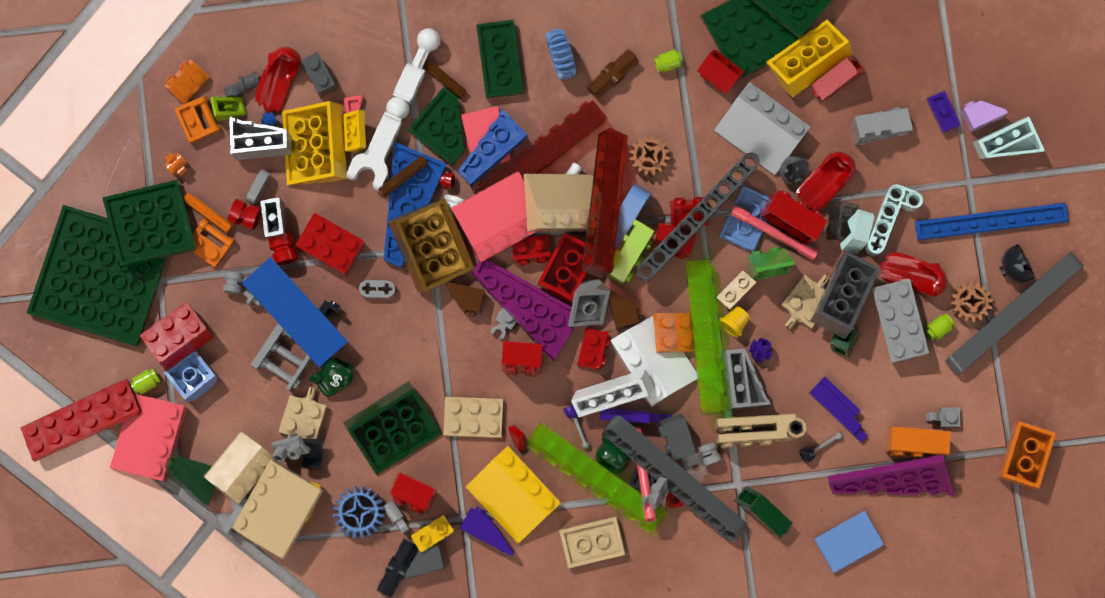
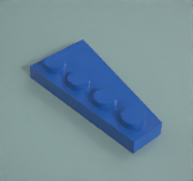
M502 109L498 118L490 125L488 132L480 139L478 146L470 153L458 170V173L472 187L526 140L528 135Z

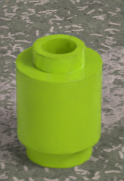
M675 49L659 54L657 58H654L658 73H665L681 67L680 63L683 62L681 53L679 51L676 52Z
M948 314L939 315L926 326V334L931 340L939 341L953 330L952 327L955 326V323Z
M147 369L132 378L131 386L135 393L139 392L142 395L158 386L157 384L161 380L154 369Z

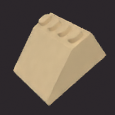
M524 174L528 232H595L606 229L605 209L593 175Z
M270 460L232 528L249 540L285 559L323 490L286 466Z

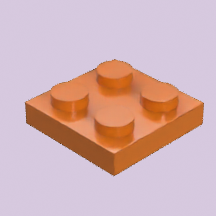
M690 313L653 314L656 352L694 351Z

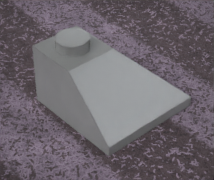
M600 280L582 281L576 289L568 324L569 327L600 325L604 323L610 290Z

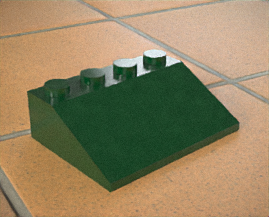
M409 381L343 422L376 475L442 434Z

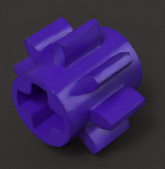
M760 338L758 342L756 340L752 341L749 352L755 361L763 362L764 359L770 360L774 350L771 347L770 341L764 338Z

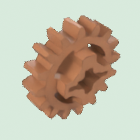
M644 135L642 141L637 138V145L632 143L631 147L634 150H629V155L633 157L629 158V162H634L632 168H638V174L643 171L645 177L650 172L652 176H655V171L661 174V167H667L665 161H669L670 157L666 155L670 153V150L664 149L667 144H661L660 137L654 140V135L650 139ZM640 149L642 155L637 159V151ZM646 153L653 154L652 159L650 157L646 158ZM662 153V160L659 163L657 156Z
M969 281L967 286L962 283L960 288L954 289L957 294L951 295L954 301L950 305L955 306L952 312L959 313L957 315L958 319L964 317L963 322H967L970 319L971 323H974L976 318L980 322L983 320L982 315L984 317L989 315L986 310L992 309L988 303H991L993 299H988L991 292L985 293L986 286L980 288L979 282L972 285V282ZM964 291H966V293H965V296H966V297H965V298H962V299H959V298H960V295H961ZM971 298V301H975L977 303H975L972 306L971 303H968L967 301ZM983 305L982 310L977 313L978 306Z

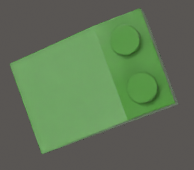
M774 247L766 253L754 251L750 253L751 256L747 257L750 277L753 280L789 274L795 265L786 248Z

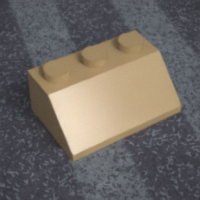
M240 431L204 475V478L231 501L239 504L260 479L269 461H274L275 459L262 446Z

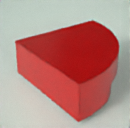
M515 425L508 427L511 439L519 452L525 450L524 434Z

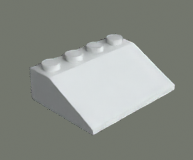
M653 316L610 341L611 346L629 374L646 369L653 384L649 396L644 397L650 408L700 378L684 352H656Z

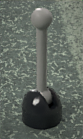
M837 432L833 438L814 449L811 447L802 448L799 450L802 460L808 464L815 458V452L835 440H841L843 435Z

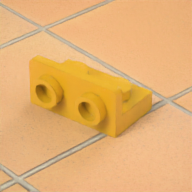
M356 110L343 114L345 151L361 153L362 149L366 148L365 117L363 110Z
M442 515L413 534L411 538L420 552H423L453 533V529L445 516Z

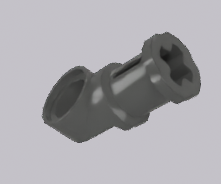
M257 71L245 77L238 76L239 83L224 88L225 96L240 97L248 89L257 87L260 81Z

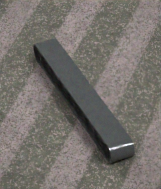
M753 152L745 154L640 264L637 270V278L645 283L651 281L756 171L760 162L757 154ZM752 159L755 165L750 167L746 164L745 160ZM738 172L742 175V179L735 180L732 174ZM726 186L729 189V193L723 194L719 188ZM714 200L716 206L710 208L707 206L706 201ZM700 213L703 216V220L696 221L693 215ZM687 227L690 230V234L683 235L680 229ZM675 241L677 248L670 249L667 246V242ZM660 254L664 257V261L657 263L654 260V256ZM643 268H648L651 271V275L644 277L640 271Z
M1069 252L948 357L945 362L959 375L1084 265L1072 252Z
M614 416L603 431L608 440L656 480L660 477L667 478L668 490L725 539L731 542L738 540L746 528V522L624 418L621 416Z

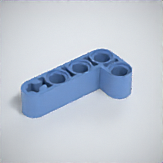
M637 183L634 184L596 248L612 257L623 241L622 239L625 234L630 230L634 219H637L653 193Z

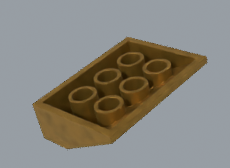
M445 198L388 221L417 292H426L475 269Z

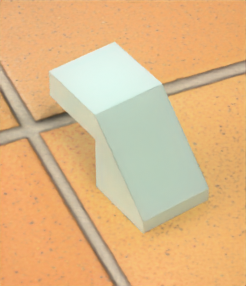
M858 209L848 220L851 233L840 244L842 251H848L857 255L869 241L875 217L873 213Z

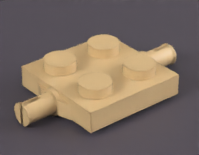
M824 274L818 283L812 281L806 275L800 279L781 303V306L791 316L786 324H784L785 327L791 330L796 322L803 323L809 329L815 325V323L811 322V319L825 291L824 286L830 280L829 277Z
M309 387L306 398L289 396L279 433L285 435L297 433L302 438L318 439L328 406L313 400L317 389Z

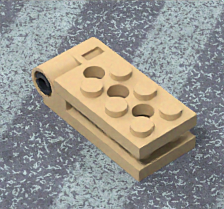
M795 414L723 418L715 421V430H720V433H731L733 429H739V432H749L752 428L773 427V431L718 434L716 443L721 445V449L733 448L734 444H740V447H752L754 443H759L760 446H770L773 442L795 441L804 435L806 431L805 422L800 418H796Z

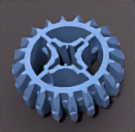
M561 28L547 32L545 35L546 43L557 77L562 80L575 76V61L566 33Z
M354 486V493H351V490L348 488L346 489L347 496L343 493L340 494L343 498L342 502L339 499L335 500L340 506L333 507V510L339 511V514H334L333 518L340 519L335 522V525H343L339 529L341 532L348 529L345 534L346 536L353 532V538L356 539L358 533H360V537L363 539L365 538L364 532L372 536L370 529L373 528L374 531H378V528L375 527L376 523L381 526L383 525L378 519L379 517L385 518L384 514H380V511H384L385 507L378 506L383 503V500L379 499L376 501L375 499L379 494L375 493L371 496L373 491L371 488L365 493L364 486L361 487L360 492H358L357 486ZM360 496L370 499L374 507H363ZM354 498V507L343 512L346 503ZM358 506L361 507V510L364 509L366 511L361 514L360 518H357L358 515L350 514L356 512ZM371 513H375L372 522L364 527V518ZM354 517L358 528L350 527L344 518Z

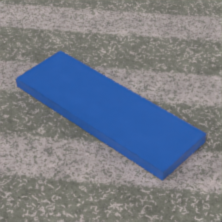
M271 257L242 282L246 289L319 368L348 343L344 336Z

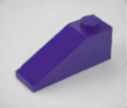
M477 506L475 509L470 508L460 529L512 557L513 551L489 517L485 515L486 511Z

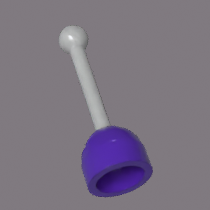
M571 405L564 408L565 415L575 422L583 442L582 447L588 449L590 444L586 442L574 406Z

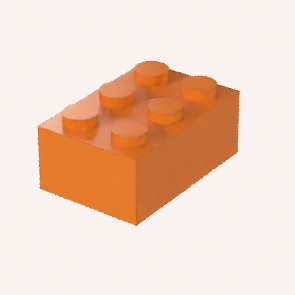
M1021 421L1014 423L998 478L1032 490L1039 489L1056 433Z
M892 426L886 431L885 453H890V457L909 455L911 459L940 455L946 457L950 453L951 431Z

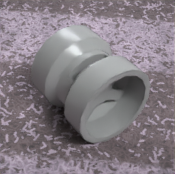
M225 272L226 284L223 285V292L242 294V286L240 284L244 279V274Z
M716 442L698 448L699 453L703 456L702 462L704 466L722 461L721 455L717 452L718 446Z

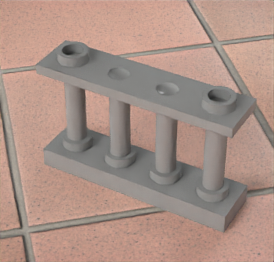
M278 323L250 365L258 371L261 368L270 370L287 381L288 385L286 388L292 391L293 388L296 390L302 381L300 378L312 359L307 355L302 360L280 345L279 340L282 336L287 335L290 338L291 336ZM271 352H277L299 366L294 376L269 361L268 357Z

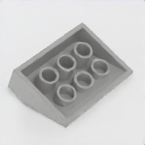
M749 82L717 125L714 132L744 154L749 152L757 154L760 159L759 165L775 176L783 161L792 154L808 133L810 126Z

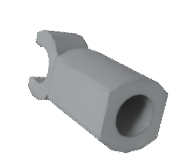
M392 500L383 506L391 521L397 524L403 534L407 532L409 528L402 519L404 516L395 502Z

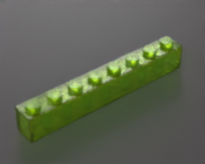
M709 260L686 261L685 269L700 414H723L725 408L728 407V399L723 394V389H726V380L721 375V370H724L723 358L719 356V351H722L721 339L718 340L717 332H720V323L715 319V314H718V305L713 300V295H716V286L711 281V277H714V267L710 265Z
M541 422L527 440L528 448L536 454L540 452L545 455L544 460L551 465H554V463L561 467L560 471L568 477L570 474L576 477L575 482L584 488L586 485L592 489L591 493L599 499L602 497L607 499V504L615 510L621 509L624 512V517L630 521L635 519L640 523L639 527L645 532H654L667 514L665 510L657 506L655 509L656 520L645 522L641 493Z

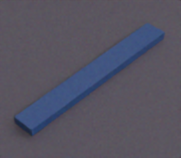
M1066 203L921 220L915 221L914 224L917 241L1067 223L1069 220Z

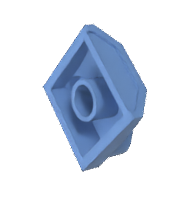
M196 350L167 372H164L186 402L197 400L212 388L217 380L216 375Z

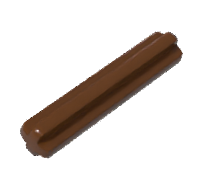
M426 59L423 65L426 71L459 98L466 94L467 91L464 87L431 60Z
M419 156L378 189L379 193L383 197H387L428 164L423 156Z

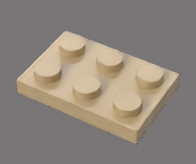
M445 397L443 435L502 438L503 399Z
M616 517L559 530L568 569L625 555Z

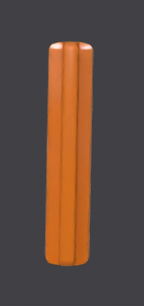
M191 193L185 195L183 199L185 203L224 232L228 233L233 225Z

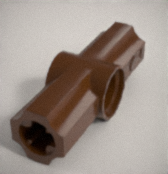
M628 49L617 60L606 65L600 72L601 74L587 85L586 88L593 97L598 99L609 88L616 86L622 81L625 74L639 63L638 58Z

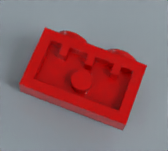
M694 197L693 200L674 198V200L669 201L671 226L677 227L704 197ZM700 213L693 215L696 221L703 220V216ZM709 220L703 226H709Z
M549 235L528 237L513 244L514 263L527 265L529 261H537V263L548 262V259L552 256Z
M589 328L585 329L577 366L600 371V366H605L607 356L603 355L605 348H609L611 337H608V331L602 332Z

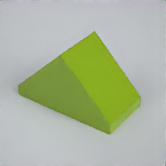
M243 97L210 98L214 116L218 122L230 120V117L239 118L246 116Z

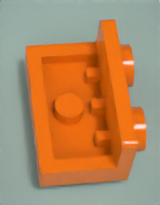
M190 59L184 61L179 66L180 70L175 75H170L164 85L182 104H185L210 78Z

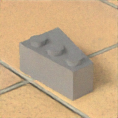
M735 349L722 352L721 361L728 411L760 408L770 405L771 403L762 389L763 386L754 372L755 369L746 350Z

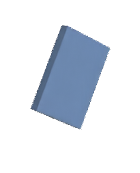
M743 185L734 205L750 212L751 215L768 223L766 219L759 216L768 196ZM729 214L719 237L743 249L754 252L763 232Z
M865 511L814 539L832 573L884 545Z

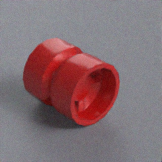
M235 199L228 215V222L235 225L242 224L244 228L254 231L260 220L262 208L253 204L247 206L246 202Z
M291 233L268 238L270 250L274 251L272 259L278 266L290 264L298 260L296 249L292 248L294 241Z

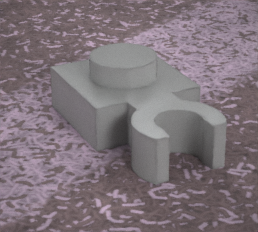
M504 308L501 309L495 321L499 325L492 328L491 334L494 335L495 331L500 330L502 335L499 339L503 340L506 335V328L512 331L517 323Z

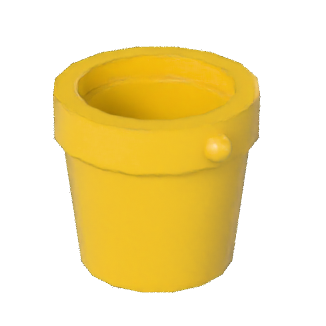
M736 306L725 317L719 318V324L728 334L738 338L742 336L741 331L750 320V316L741 307Z

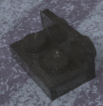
M844 201L830 203L826 240L844 241L851 233L848 220L860 208V205Z

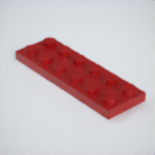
M126 378L20 428L30 456L36 462L136 416L141 411L130 383Z

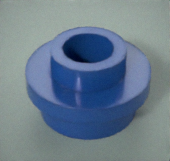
M272 112L262 114V124L273 127L277 126L276 118Z

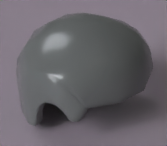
M798 156L787 157L780 167L781 179L787 184L794 185L797 182L803 181V174L809 173L808 161Z

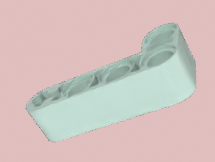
M897 184L892 185L888 189L871 230L869 241L865 246L866 253L869 256L876 257L884 250L900 208L913 212L922 205L923 197L920 193ZM891 191H897L900 198H893ZM909 198H915L917 200V205H911L909 203ZM890 208L893 211V215L887 216L884 213V209ZM883 225L886 228V233H880L877 226ZM877 239H880L877 244L878 249L876 251L873 250L872 245Z

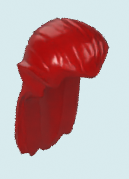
M280 47L268 54V63L262 73L255 93V102H258L259 106L263 104L265 111L271 112L275 109L278 112L285 105L291 84L301 66V56L295 49Z
M845 152L828 154L823 163L799 186L796 192L798 194L797 197L802 198V202L808 206L807 208L812 207L813 211L823 209L853 179V174L856 170L855 161Z
M897 252L889 253L885 257L887 261L881 263L880 269L883 272L881 277L889 283L910 278L913 290L935 297L941 295L946 288L947 276L939 263H928L919 258Z

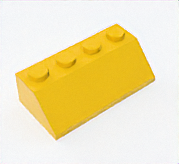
M826 20L767 61V65L781 87L793 98L845 58L851 57L853 54L850 42Z

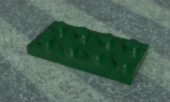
M514 19L476 24L486 99L522 95L523 86Z

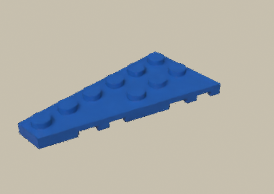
M394 142L391 178L419 156H423L428 163L423 169L389 194L384 261L402 268L405 261L388 221L430 204L447 164Z

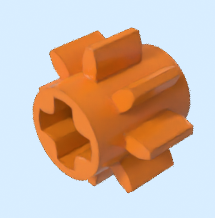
M171 152L165 157L167 163L164 166L173 176L176 173L181 176L187 171L185 165L188 162L179 152L176 155Z

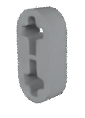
M263 169L259 172L246 196L247 202L256 205L270 180L271 173Z
M365 280L359 286L360 294L364 298L390 299L396 292L394 284L387 280ZM369 284L371 288H376V291L371 290L369 294H366L363 288H366V285ZM386 285H389L392 291H389L388 295H386L384 291H379V288H385Z

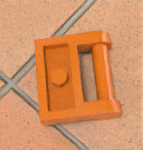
M206 96L197 98L174 109L190 144L221 131L220 126L216 124L210 111ZM196 107H201L210 128L204 130L196 112Z
M205 218L201 220L192 234L196 250L192 252L214 268L218 266L235 243L232 237L228 238L210 225L209 221ZM206 230L224 243V246L222 248L218 247L204 237L202 232Z

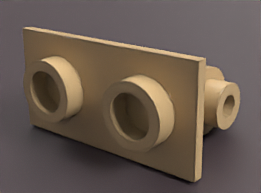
M742 271L716 298L722 302L724 308L731 309L757 282Z

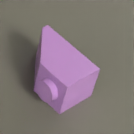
M971 101L965 104V108L960 112L970 133L1004 118L1008 113L1006 109L983 101L976 103Z

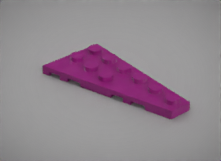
M487 259L482 262L479 261L472 275L537 344H542L543 351L554 361L574 328L568 326L572 307Z
M944 455L828 476V483L833 494H857L859 491H869V494H876L877 491H887V495H918L920 492H930V495H938V492H948V495L955 496Z

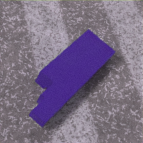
M824 377L809 394L862 443L868 435L860 429L862 425L854 418L861 410Z
M607 408L600 411V420L611 421L614 416H621L627 422L649 424V422L660 423V420L672 417L673 415Z

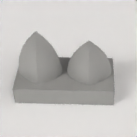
M245 497L239 504L231 501L232 514H217L222 530L235 538L239 532L234 530L232 526L248 500Z

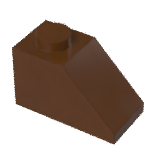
M446 282L448 292L460 310L464 311V315L475 317V314L480 315L485 293L483 289Z
M610 290L609 302L616 330L639 324V320L642 319L640 309H636L633 302Z

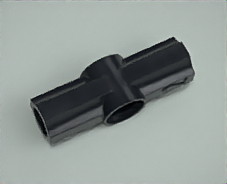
M403 538L395 556H392L385 569L386 573L376 591L392 598L400 581L404 579L410 567V562L418 548L416 544Z

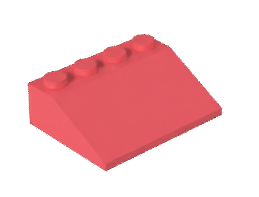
M519 171L451 207L480 262L535 233L528 232L525 185Z
M134 394L141 413L123 421L110 468L166 483L168 475L165 473V464L170 455L175 454L187 407Z

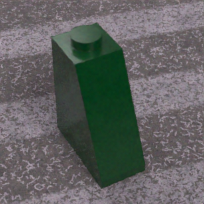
M171 454L165 464V473L197 503L209 505L214 486L204 478V475L212 466Z
M748 486L734 500L772 534L780 538L789 531L792 522L763 494Z

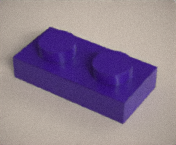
M945 91L927 98L929 107L942 134L961 125Z

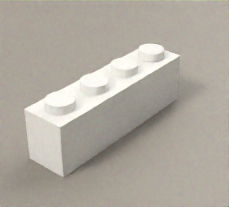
M646 369L577 390L571 402L578 417H582L649 396L653 384Z

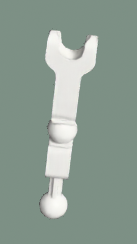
M427 28L418 34L417 45L419 49L412 64H406L394 90L393 98L386 104V112H384L367 151L352 159L347 172L348 179L355 180L363 170L368 169L375 173L373 182L375 191L379 192L378 189L387 182L389 171L386 166V159L403 123L402 119L409 114V105H411L423 80L425 70L422 68L429 52L436 50L441 42L439 33L434 29Z

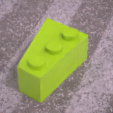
M634 219L630 230L625 234L622 239L623 241L613 254L603 274L621 285H624L625 281L629 283L634 275L632 272L635 265L640 266L644 259V256H642L645 249L649 251L654 243V240H652L654 230Z

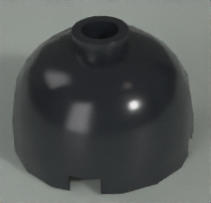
M1019 244L1010 247L1003 253L1001 258L1002 266L999 268L1003 277L1008 276L1015 283H1024L1035 277L1027 257L1021 254L1024 251Z

